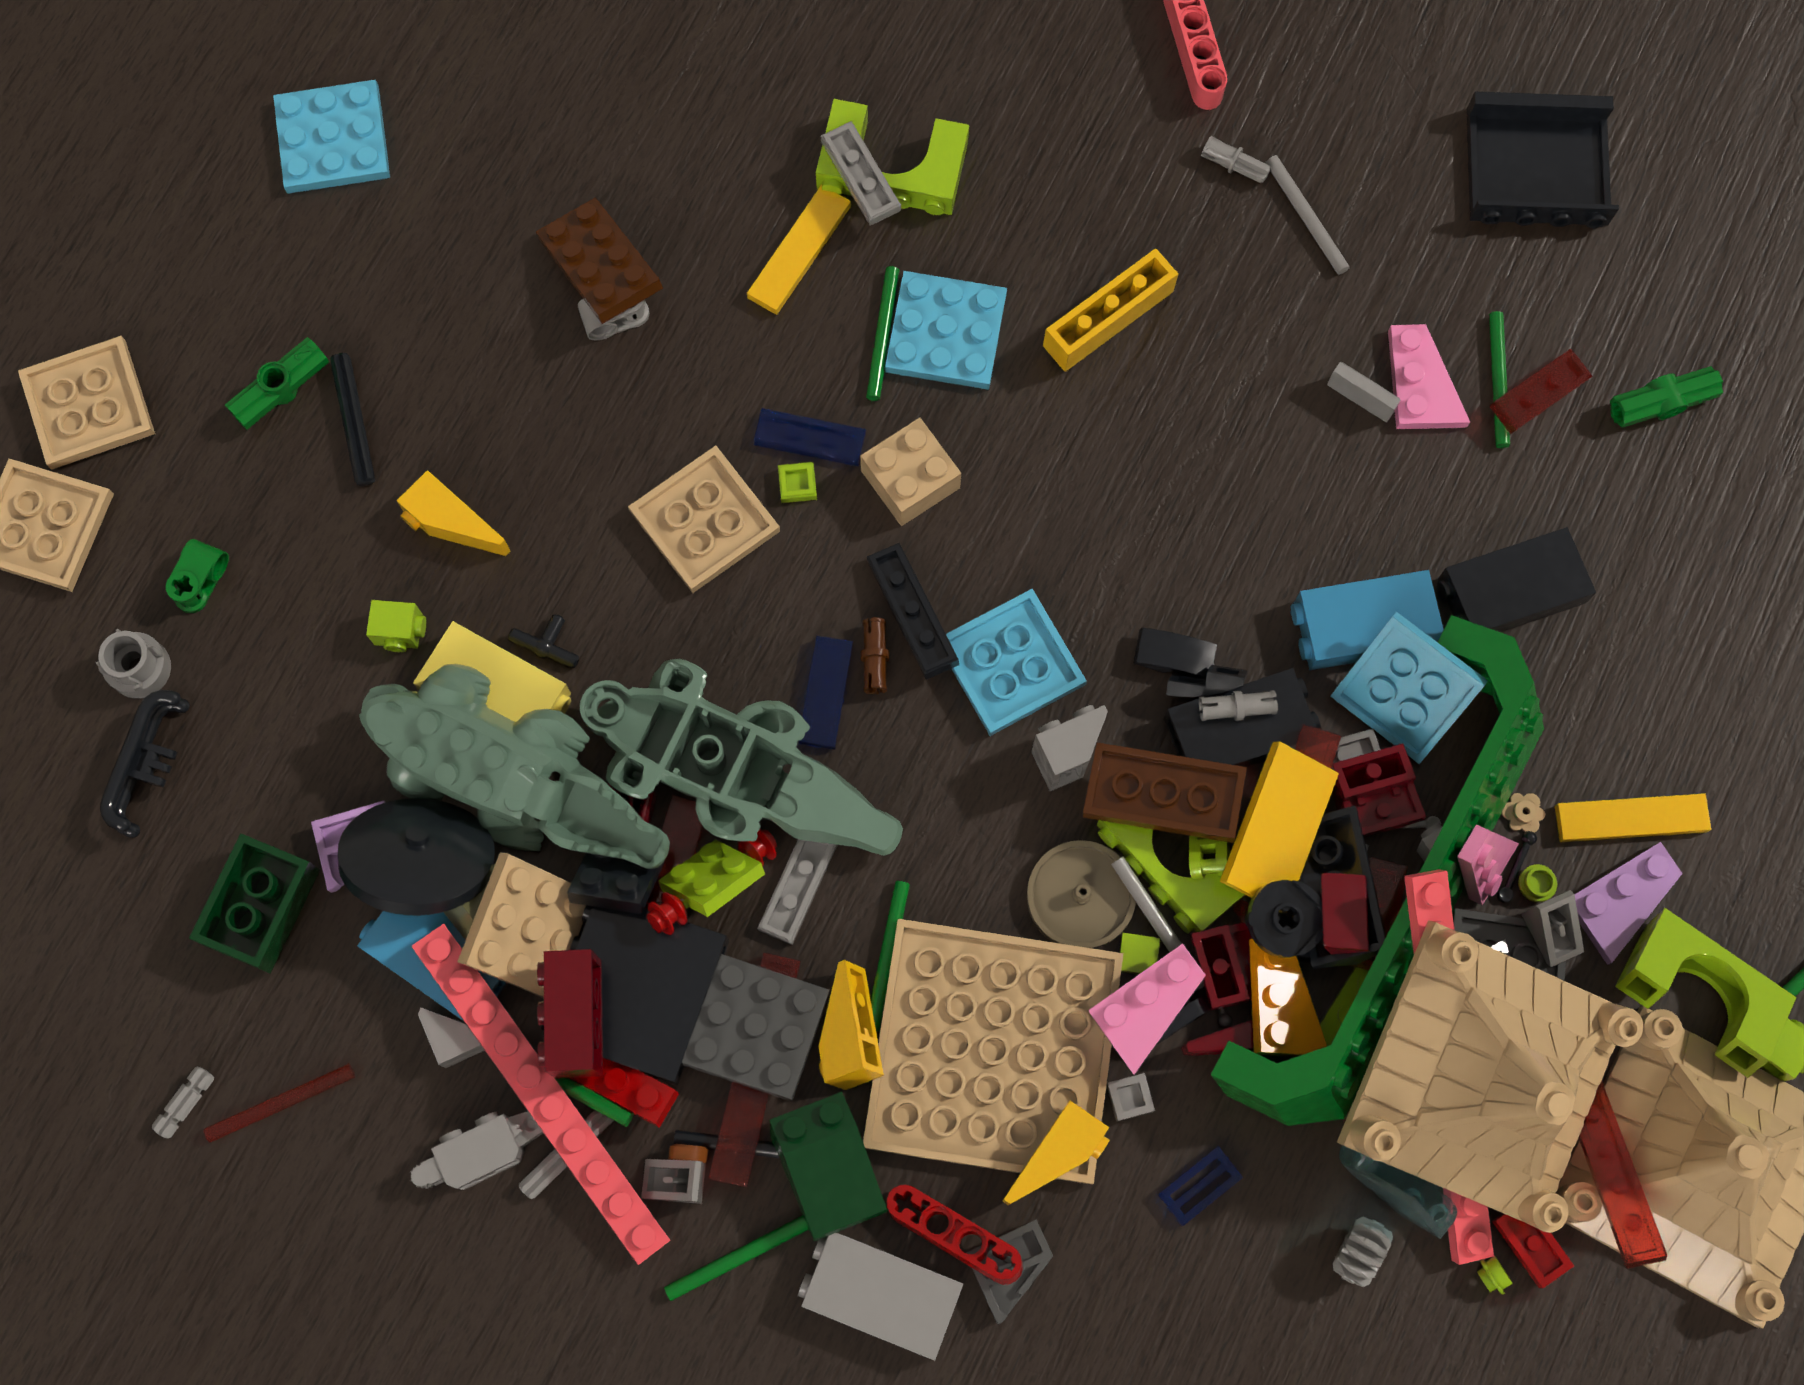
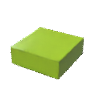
M813 462L778 465L781 503L817 500Z
M1122 933L1119 953H1124L1121 972L1139 975L1158 961L1160 938Z

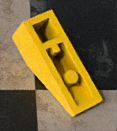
M428 470L396 500L403 510L400 517L415 531L420 527L429 536L503 556L511 552L503 537Z
M846 960L838 962L818 1046L821 1059L819 1069L824 1078V1083L843 1090H848L884 1076L865 968Z
M1070 1100L1002 1201L1010 1205L1085 1163L1090 1156L1097 1160L1110 1141L1104 1136L1109 1127Z

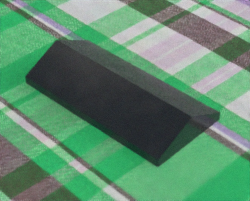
M1354 805L1323 815L1299 881L1310 886L1322 900V873L1365 875L1367 882L1370 951L1331 955L1324 948L1322 937L1320 942L1309 951L1311 964L1314 969L1357 965L1377 956L1386 938L1357 807Z

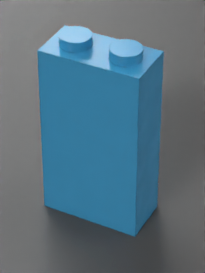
M1429 570L1300 591L1294 604H1291V616L1294 625L1300 626L1302 638L1299 639V651L1302 660H1307L1309 670L1356 663L1396 612L1438 642L1444 629Z
M383 911L376 921L374 919L369 921L360 933L359 938L362 940L357 946L463 1020L411 947L433 930L445 924L458 944L463 948L466 940L444 912L413 916ZM478 971L497 997L507 983Z

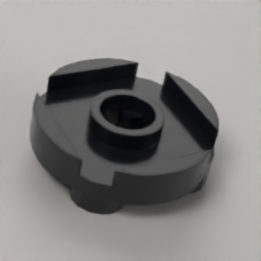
M1294 880L1271 882L1261 887L1252 897L1248 906V912L1245 915V924L1254 942L1270 955L1288 958L1306 954L1323 937L1322 900L1310 886L1303 882ZM1289 909L1292 910L1294 915L1291 920L1294 926L1292 928L1287 925L1281 927L1278 923L1280 919L1278 912L1280 910L1283 912Z

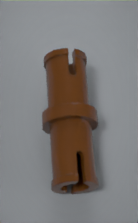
M872 617L870 624V620L867 618L863 620L864 649L860 652V660L864 662L863 691L867 694H879L880 689L881 693L887 692L886 662L890 659L889 651L886 649V620Z

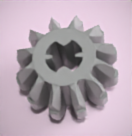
M1364 1216L1356 1219L1335 1256L1333 1271L1351 1284L1355 1283L1361 1287L1369 1285L1372 1279L1375 1278L1391 1247L1393 1240L1392 1232L1374 1219L1370 1220Z

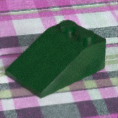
M842 1092L769 1120L771 1140L813 1241L887 1212L858 1127Z

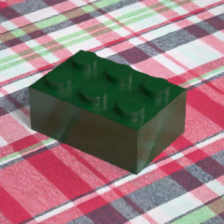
M240 833L189 939L271 974L320 869L307 860Z

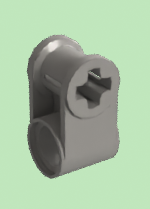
M584 299L578 303V310L587 337L594 341L607 339L614 334L640 327L648 320L650 314L649 307L644 299L634 307L627 309L602 324Z

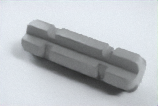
M198 1066L192 1070L187 1077L189 1082L186 1085L182 1084L164 1108L165 1114H160L152 1124V1129L158 1135L168 1139L173 1136L179 1128L177 1123L180 1120L184 1121L202 1097L200 1092L202 1090L206 1091L213 1082L214 1077L207 1070Z

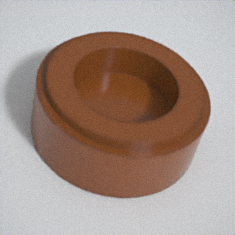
M672 1144L669 1146L668 1160L702 1161L704 1164H707L708 1149L706 1147Z

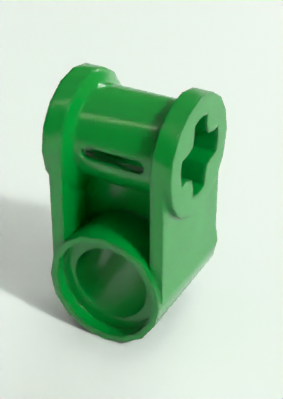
M190 539L186 543L179 561L165 585L167 594L175 601L180 610L185 613H196L205 607L217 582L226 571L229 562L228 553L196 539Z

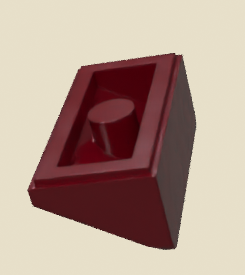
M1322 873L1324 948L1331 955L1370 951L1366 876Z

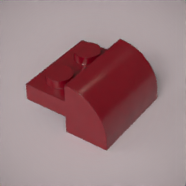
M1403 743L1332 763L1330 768L1339 773L1332 791L1336 808L1340 810L1354 805L1357 807L1364 838L1421 822L1427 817L1414 785L1416 776Z
M1245 922L1192 933L1190 937L1197 962L1206 975L1203 983L1211 1010L1226 1009L1252 1001L1249 940L1252 937Z

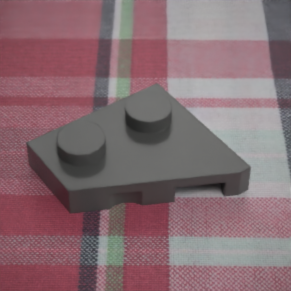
M1037 1219L998 1237L1017 1249L1022 1258L1023 1271L1016 1282L1002 1285L972 1268L997 1324L1002 1323L1006 1319L1007 1315L1053 1257ZM991 1244L987 1256L981 1263L985 1264L986 1258L989 1257L997 1263L999 1273H1002L1004 1269L1012 1271L1014 1267L1011 1263V1257L1007 1256L1005 1260L995 1257L991 1250L995 1246ZM981 1246L966 1253L974 1254L981 1249Z

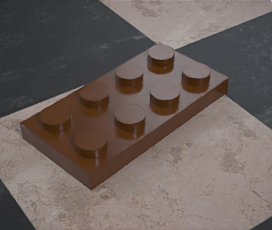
M596 197L536 231L542 245L602 324L663 289L658 276Z
M1097 742L1083 817L1234 843L1247 767Z

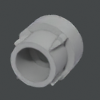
M116 629L115 633L103 641L98 653L99 661L96 662L100 673L103 674L107 683L122 695L130 698H145L150 693L160 690L166 684L171 672V660L168 652L153 637L141 632L121 631L119 629ZM140 658L138 664L129 670L131 662Z

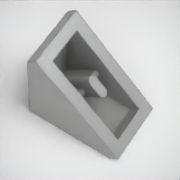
M1571 890L1538 904L1521 914L1546 963L1550 967L1584 952L1575 895Z
M420 1008L418 1016L438 1065L448 1068L484 1051L466 1024Z
M646 1159L641 1199L702 1204L706 1164L702 1161Z

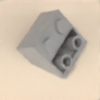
M1093 705L1086 706L1073 713L1074 718L1060 724L1059 720H1054L1038 729L1040 733L1035 736L1032 755L1049 791L1084 777L1108 713L1105 705L1094 709Z

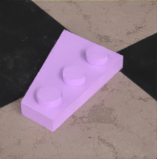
M1661 842L1574 894L1579 923L1607 965L1615 960L1683 874Z

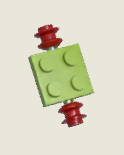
M760 829L757 832L758 837L756 841H737L738 850L715 839L713 842L704 845L699 852L688 860L675 866L670 873L658 880L663 892L661 894L662 904L658 905L655 902L648 904L649 913L647 914V919L652 928L658 933L664 932L672 935L674 933L673 923L677 922L680 925L687 923L686 909L688 907L708 917L764 876L763 857L769 860L776 858L777 843L772 834L767 830Z

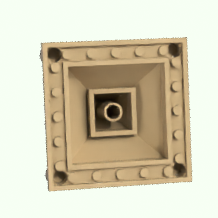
M1428 920L1337 1143L1362 1153L1373 1160L1384 1162L1523 1221L1543 1232L1551 1233L1558 1231L1566 1223L1569 1213L1565 1199L1556 1194L1559 1181L1564 1175L1572 1149L1576 1145L1585 1117L1589 1113L1596 1096V1090L1602 1081L1615 1046L1629 1047L1638 1042L1644 1028L1643 1020L1634 1009L1614 1004L1477 942L1469 934L1452 930L1437 922Z
M1644 1006L1639 1007L1637 1012L1643 1020L1644 1027L1642 1036L1634 1045L1620 1047L1581 1130L1576 1145L1573 1147L1564 1175L1559 1181L1556 1194L1563 1197L1568 1205L1569 1213L1566 1224L1754 1327L1764 1328L1766 1321L1778 1318L1783 1312L1785 1301L1779 1289L1780 1284L1785 1277L1793 1254L1804 1233V1092L1762 1069H1758L1748 1078L1715 1056L1717 1046L1685 1030L1678 1016L1672 1011L1665 1009L1653 1011Z

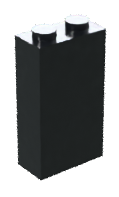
M1568 527L1446 567L1438 577L1437 583L1439 595L1444 602H1448L1453 616L1498 632H1503L1586 604L1596 594V590Z
M1293 668L1246 683L1230 691L1206 696L1232 695L1233 691L1249 694L1274 690L1277 697L1273 700H1277L1278 703L1276 715L1245 716L1244 720L1235 721L1234 717L1201 721L1200 713L1202 711H1199V699L1169 708L1164 716V721L1178 756L1243 767L1266 761L1272 742L1280 741L1295 750L1314 745L1320 737L1321 724L1317 714L1314 711L1310 712L1305 700L1308 698L1306 685L1301 677H1296Z

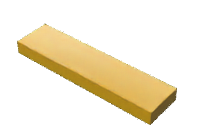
M821 185L747 292V298L778 315L851 208V201L836 192L822 190Z
M1706 793L1570 802L1555 805L1560 842L1706 833L1711 830Z

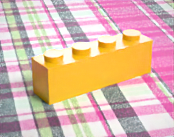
M1155 248L1046 328L1043 347L1066 372L1173 293L1178 272Z

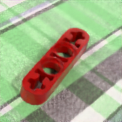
M899 1185L889 1192L887 1208L891 1217L900 1225L996 1283L1002 1285L1016 1282L1023 1271L1022 1258L1018 1250L1012 1245L910 1185ZM908 1196L911 1197L913 1207L922 1212L918 1224L914 1223L918 1218L913 1211L905 1208L901 1213L899 1212V1207L896 1203L898 1199L905 1201ZM924 1205H927L928 1207L923 1211ZM939 1214L945 1216L949 1220V1225L943 1233L934 1234L927 1229V1222L932 1216ZM969 1234L977 1235L982 1240L981 1249L974 1254L964 1253L960 1249L961 1240ZM991 1244L995 1246L991 1249L995 1257L1000 1260H1005L1007 1256L1011 1257V1263L1014 1267L1012 1271L1004 1269L1002 1273H999L997 1263L989 1257L986 1258L985 1264L981 1263L987 1256Z

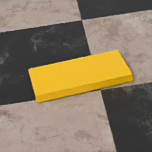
M1280 741L1272 742L1220 882L1252 898L1261 887L1268 883L1281 880L1299 881L1339 773Z

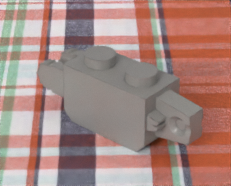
M528 1111L511 1117L504 1114L498 1116L497 1112L489 1113L475 1121L477 1127L465 1133H462L461 1129H457L440 1137L439 1141L441 1144L431 1148L434 1157L421 1162L420 1166L416 1165L413 1171H410V1181L416 1187L423 1189L433 1188V1185L437 1186L445 1182L448 1186L465 1190L521 1163L525 1153L523 1147L542 1135L543 1132Z

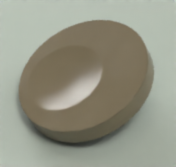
M1085 840L1066 842L1045 853L1032 870L1026 893L1029 914L1038 930L1053 943L1092 949L1100 948L1115 940L1129 924L1136 906V901L1111 865L1121 857L1102 844Z

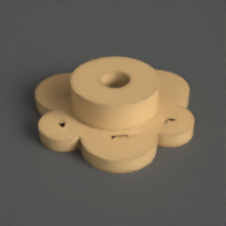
M1514 793L1510 797V802L1506 803L1501 813L1509 821V827L1513 831L1522 829L1523 832L1532 831L1535 833L1539 829V821L1545 818V811L1539 808L1540 799L1533 793H1528L1525 796H1522L1520 793Z

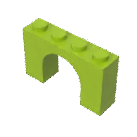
M833 99L825 133L852 121L864 141L868 124V105ZM935 118L928 152L923 161L917 167L905 173L889 174L882 172L900 202L901 209L912 207L923 209L932 215H952L968 145V124ZM822 144L816 169L817 189L822 185V190L836 192L839 195L846 194L852 196Z
M1098 821L1097 826L1100 828L1098 835L1103 842L1111 849L1115 846L1126 857V861L1136 876L1142 875L1151 885L1148 890L1154 899L1161 905L1167 903L1176 913L1173 917L1174 920L1187 934L1191 931L1196 933L1206 930L1245 896V894L1221 883V877L1217 873L1206 874L1203 879H1192L1191 877L1176 875L1167 870L1155 855L1152 844L1153 829Z
M1664 908L1645 926L1615 987L1649 1009L1668 992L1677 972L1690 973L1702 978L1719 993L1728 1012L1727 1028L1715 1052V1056L1745 1077H1750L1770 1061L1796 997Z

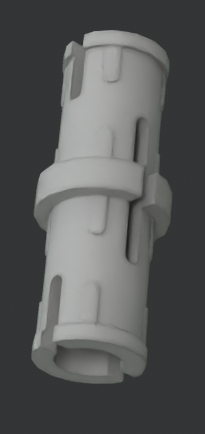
M1272 690L1270 692L1242 694L1241 691H1233L1232 695L1199 697V711H1202L1200 713L1201 721L1234 717L1235 721L1244 720L1245 716L1276 715L1278 703L1277 700H1273L1277 697L1276 692Z

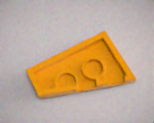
M1250 939L1254 1053L1258 1055L1298 1057L1327 1047L1297 956L1280 958L1263 951L1253 939Z

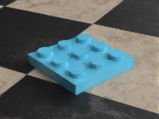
M376 80L273 95L283 185L287 194L390 178L380 92Z
M903 271L885 372L989 390L1007 288Z
M1033 589L946 634L959 659V666L952 668V671L989 736L1074 692L1087 683Z
M1396 612L1330 697L1393 745L1403 743L1407 755L1420 764L1482 690L1488 680Z

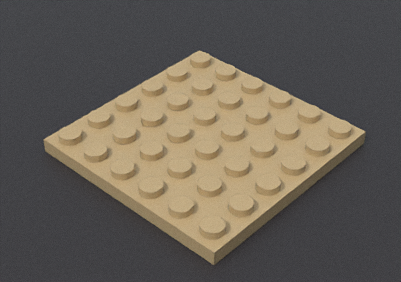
M898 919L878 1043L884 1076L872 1081L863 1139L865 1149L1021 1173L1070 1100L1102 1122L1112 1044L1088 1010L1119 989L1124 953ZM1090 1156L1088 1161L1056 1179L1093 1185L1097 1160Z

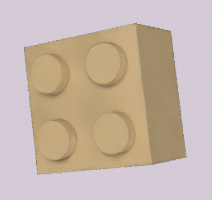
M921 418L916 419L860 455L861 472L901 526L960 489L961 472Z

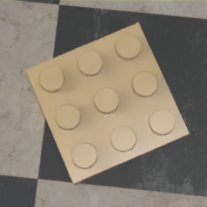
M122 336L18 370L45 462L51 470L155 434L127 343Z
M716 445L628 506L631 514L692 593L780 532V526Z
M8 459L0 477V570L72 592L114 493L105 487Z
M500 852L457 962L544 998V986H539L537 981L538 962H544V951L570 950L573 939L579 935L582 927V916L586 905L569 903L567 891L571 885L570 882L515 856Z

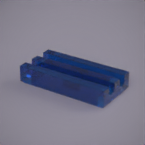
M1218 1146L1157 1196L1166 1204L1168 1210L1176 1217L1178 1223L1184 1226L1241 1180L1243 1176ZM1217 1158L1221 1162L1218 1167L1177 1200L1173 1201L1170 1197L1172 1193ZM1226 1170L1229 1172L1231 1177L1184 1214L1180 1210L1181 1206Z

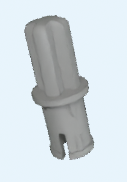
M1213 136L1209 137L1201 154V157L1227 168L1228 173L1231 174L1234 170L1259 183L1264 182L1270 172L1269 165L1242 153V147L1237 149Z

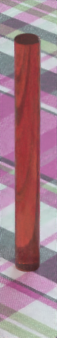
M350 1064L344 1065L204 1128L206 1139L211 1143L355 1078L354 1071Z

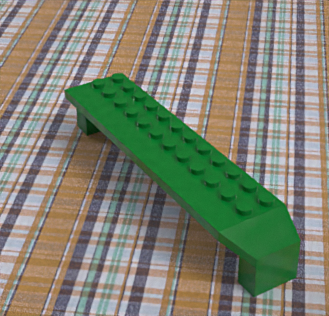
M1451 615L1437 643L1488 680L1481 692L1493 696L1500 715L1419 872L1438 869L1447 871L1453 910L1465 886L1457 856L1476 825L1493 831L1544 730L1543 714L1540 712L1539 707L1540 699L1537 697L1534 681L1515 637ZM1407 897L1332 1044L1301 1056L1275 1063L1228 1041L1211 1073L1213 1079L1228 1097L1287 1126L1347 1119L1414 956Z

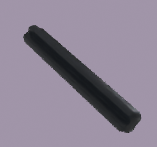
M347 353L334 354L331 356L330 362L354 481L358 486L371 485L375 482V475L351 358Z

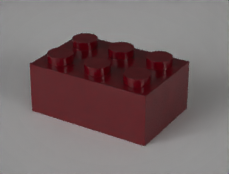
M592 949L544 951V962H538L537 964L538 985L544 986V1002H538L537 1006L539 1026H544V1041L538 1042L539 1066H544L545 1072L556 1079L603 1076L601 959Z

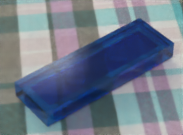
M762 408L754 437V445L859 466L866 429Z
M816 636L803 711V719L808 723L810 729L808 732H805L804 738L798 741L799 744L835 750L853 641Z

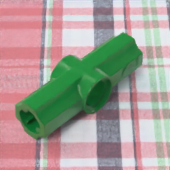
M307 337L279 361L268 362L262 365L258 370L257 379L228 401L225 407L248 430L277 405H284L293 401L297 395L298 388L326 366L329 360L320 348ZM284 379L280 386L271 388V385L276 380Z
M1712 366L1678 377L1675 374L1663 375L1650 381L1642 388L1613 396L1610 400V413L1614 423H1617L1621 428L1655 417L1658 420L1669 419L1684 412L1690 406L1719 398L1723 394V380L1719 371L1714 370Z

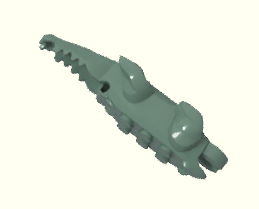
M682 659L665 661L654 673L648 688L632 687L628 690L619 682L604 680L591 685L581 698L580 713L586 726L594 734L603 736L606 743L616 751L607 767L606 780L621 793L639 799H646L648 794L653 793L655 786L659 782L685 795L696 798V812L699 821L714 836L733 841H756L758 837L757 832L760 830L759 821L764 819L776 823L787 834L796 839L858 847L883 856L891 854L901 840L903 828L900 821L890 814L876 809L861 792L839 774L819 761L802 754L797 749V741L804 738L805 732L809 731L810 726L797 711L780 701L767 700L756 702L746 706L736 715L708 702L702 697L703 689L706 686L707 673L694 663ZM610 699V701L606 702L598 709V705L602 701ZM786 764L792 766L789 774L783 771V767Z
M461 664L442 666L428 676L419 691H408L405 687L398 684H385L371 688L364 698L361 713L359 714L360 721L370 738L389 757L386 773L390 778L391 785L401 794L409 798L439 801L447 795L477 808V818L481 826L488 829L493 841L511 849L540 851L544 833L556 845L573 851L624 859L648 869L658 868L664 862L670 846L668 836L656 826L645 822L633 807L603 779L579 764L576 759L578 752L583 751L585 744L589 742L590 738L573 718L561 711L550 709L533 710L524 714L517 722H514L487 707V696L489 695V686L491 684L488 677L472 667ZM554 771L560 773L559 781L549 779Z

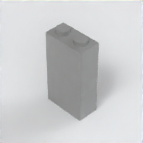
M839 1233L829 1235L828 1238L819 1239L812 1257L819 1260L814 1275L806 1273L797 1295L804 1298L801 1307L935 1361L963 1283Z

